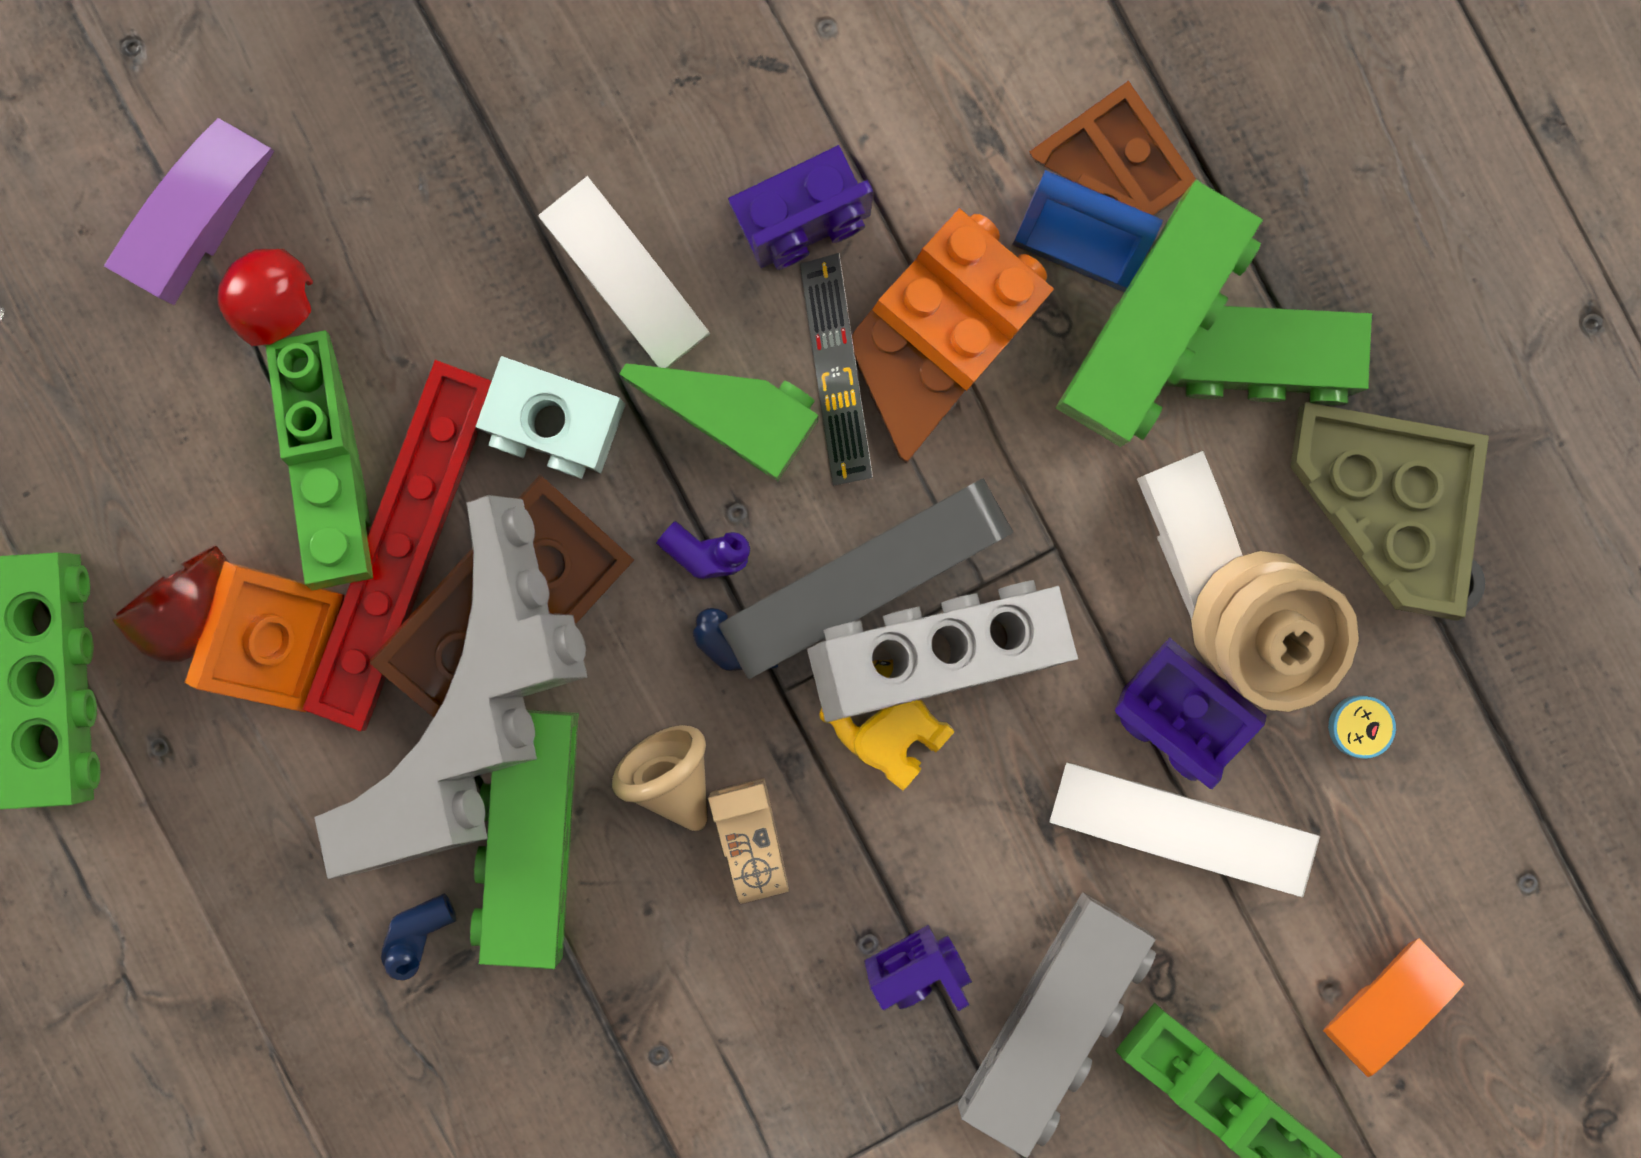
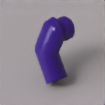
M674 521L656 542V545L689 573L702 580L736 574L746 566L750 554L748 540L739 533L729 532L724 537L699 541L677 521Z

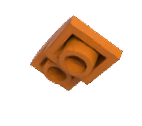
M1418 938L1408 943L1370 985L1360 989L1323 1029V1032L1367 1077L1373 1076L1405 1047L1465 984Z

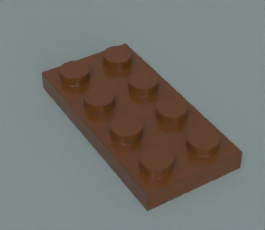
M540 474L518 499H523L524 507L534 524L535 536L533 545L539 571L545 577L549 588V600L547 603L549 614L573 615L576 625L631 565L634 559ZM473 548L370 658V664L433 718L445 701L463 654L473 602Z

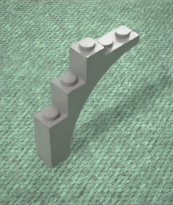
M488 495L467 503L474 550L473 602L462 657L445 701L419 743L387 777L355 800L314 817L328 879L365 873L488 839L484 824L485 806L480 794L477 792L474 777L537 759L533 743L535 727L530 714L525 708L523 697L587 678L583 660L586 653L585 642L581 632L575 626L573 615L549 614L547 605L549 588L545 577L539 571L533 545L535 536L534 524L524 507L523 499Z

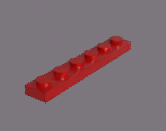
M434 360L367 537L373 578L350 583L302 710L360 732L367 730L386 679L383 674L370 664V658L410 616L480 429L476 428V424L489 391L491 380Z

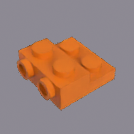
M959 208L922 248L913 263L881 296L872 311L967 391L1040 308L1054 288L1046 282V270L1038 260L1027 254H1021L1016 257L999 242V230L990 219L981 214H973L970 217Z

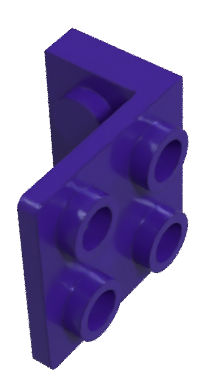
M837 145L729 197L728 201L760 268L774 263L776 270H780L806 258L810 254L807 246L828 236L832 243H837L862 231L866 227L863 219L871 216L874 191L868 180L857 183L840 146Z

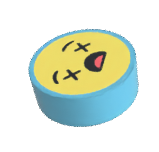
M1352 696L1336 705L1330 715L1328 728L1331 740L1340 751L1357 758H1373L1385 752L1393 742L1396 723L1391 710L1382 701L1373 697Z

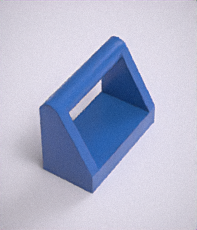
M1045 170L1012 245L1125 292L1151 248L1163 220Z

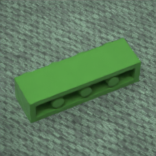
M1195 180L1183 194L1055 409L1119 447L1129 443L1133 436L1143 440L1162 411L1163 407L1154 401L1165 382L1168 381L1176 385L1195 356L1196 352L1187 348V345L1200 326L1208 331L1226 305L1228 297L1221 294L1220 290L1231 272H1234L1241 276L1260 248L1261 243L1252 237L1263 219Z
M1224 306L1212 327L1207 331L1199 326L1187 345V348L1196 353L1182 378L1176 385L1166 381L1164 386L1186 387V397L1198 399L1223 398L1224 389L1248 390V400L1257 402L1286 401V392L1310 393L1309 403L1319 405L1348 404V396L1360 393L1369 387L1372 313Z
M526 709L535 727L533 743L537 759L493 771L491 774V784L483 783L480 791V796L485 806L484 821H488L487 846H478L475 858V883L484 884L483 908H475L473 911L470 942L471 946H480L479 964L555 969L563 959L579 713Z

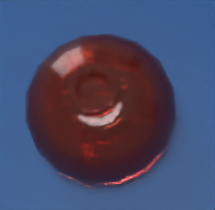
M216 544L206 548L181 564L184 566L166 579L163 576L133 598L116 613L117 617L113 618L112 621L129 642L142 654L159 662L179 663L193 657L198 641L210 618L216 586L224 561H229Z

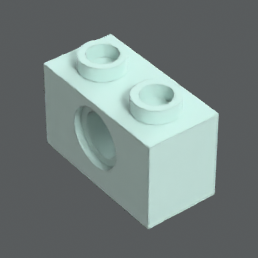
M501 356L476 428L492 435L488 444L490 447L524 458L528 447L550 455L547 467L582 479L586 468L599 473L602 472L626 404L621 398ZM550 405L561 407L565 414L563 429L553 437H540L535 430V418L538 412Z

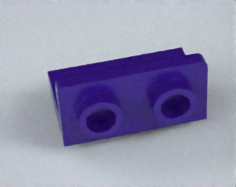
M1170 637L1122 689L1115 707V712L1120 716L1122 725L1132 736L1143 742L1151 741L1169 756L1170 763L1182 776L1191 781L1199 780L1210 789H1213L1221 781L1224 767L1262 729L1267 717L1266 714Z

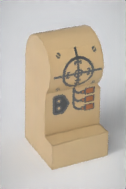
M765 778L711 791L708 800L714 823L716 822L724 856L728 858L739 903L744 904L789 892Z

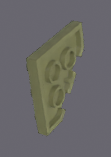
M1308 402L1301 405L1298 410L1290 467L1396 610L1455 621L1465 618L1489 436Z

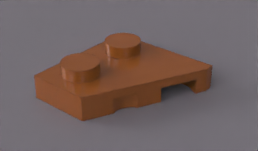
M1129 80L1029 151L1036 163L1056 174L1153 216H1156L1179 200L1193 182L1197 180Z
M871 310L852 333L855 361L858 369L861 370L869 388V393L893 440L899 458L907 464L966 390Z

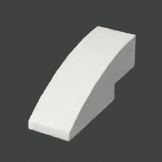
M588 176L538 215L543 224L658 367L669 368L710 335V332Z
M1203 451L1137 478L1160 533L1157 539L1191 619L1198 595L1211 576L1234 558L1243 556L1220 491Z

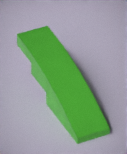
M1153 1003L1115 1050L1125 1062L1164 1091L1179 1107L1218 1136L1241 1158H1343L1156 1003Z

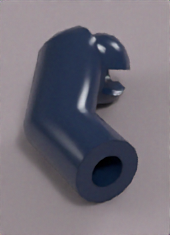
M708 608L701 611L696 617V628L693 630V637L697 647L721 669L727 671L743 670L718 624L728 619V615L717 608ZM778 664L771 668H778Z
M445 893L395 915L390 921L382 947L381 961L385 966L386 973L392 979L404 981L412 978L419 970L428 934L456 922L457 918L453 905Z

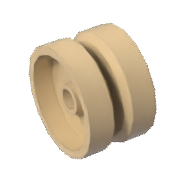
M1259 551L1234 558L1216 571L1198 595L1191 620L1194 645L1206 665L1220 677L1227 680L1243 697L1267 710L1290 712L1314 705L1332 692L1351 668L1359 642L1357 616L1345 595L1286 555Z

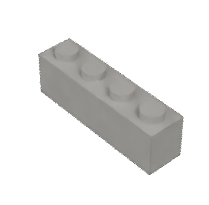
M1082 892L957 1105L961 1119L1028 1158L1036 1143L1043 1147L1050 1140L1059 1123L1060 1113L1056 1109L1068 1089L1076 1092L1086 1079L1092 1065V1059L1087 1056L1099 1035L1104 1038L1109 1037L1120 1021L1124 1005L1120 1004L1119 1001L1131 981L1139 984L1149 972L1156 956V952L1151 949L1156 939L1146 929Z

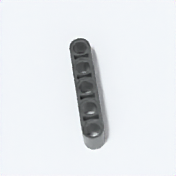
M983 478L718 624L749 680L825 638V629L856 621L1014 532Z

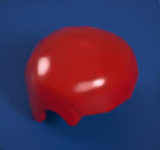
M255 249L239 257L227 268L218 288V307L232 330L250 346L271 345L291 335L308 318L311 313V305L305 293V284L310 286L313 284V280L306 272L303 264L285 249Z

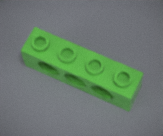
M56 552L0 556V810L74 805L94 800V789L98 787L100 782V761L96 752L91 751L90 727L95 724L97 717V702L93 691L88 689L87 664H90L92 661L94 646L90 630L84 627L83 602L88 600L90 594V579L86 567L81 565L80 554ZM40 602H44L51 613L49 627L43 633H40L33 624V612ZM43 664L49 666L54 674V686L47 696L39 690L36 683L37 672ZM46 726L55 732L58 739V748L52 758L42 751L39 742L40 734Z

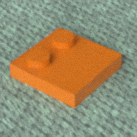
M224 561L185 683L198 690L306 713L302 709L335 625L344 595L327 588L312 591L304 582Z

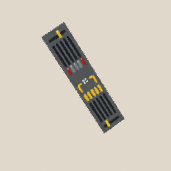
M836 253L800 264L833 486L873 478L840 254Z

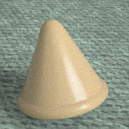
M679 725L658 731L638 743L624 756L614 771L612 789L616 796L626 802H634L689 830L699 831L703 829L707 823L704 766L706 742L704 735L697 728Z

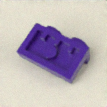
M929 925L864 960L870 989L882 1010L894 1004L899 1009H905L920 1002L932 992L930 984L939 979L958 1012L969 1006L963 987L972 983V980L966 971V967L949 936L947 935L937 941Z

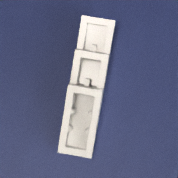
M1066 763L1049 822L1134 849L1300 897L1304 896L1320 836L1072 763Z

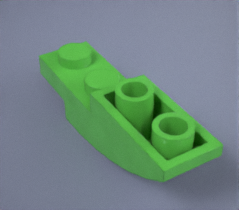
M326 330L284 338L271 345H265L280 456L289 467L304 583L313 591L372 579L373 571L366 527L371 526L365 485L348 403L330 335Z

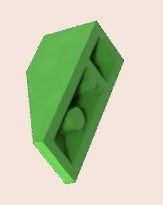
M627 363L619 373L624 381L777 482L819 421V415L810 410L815 400L785 380L777 388L766 380Z

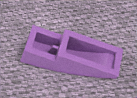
M217 118L181 156L152 192L124 232L104 267L156 297L175 305L205 252L211 256L216 252L274 150Z

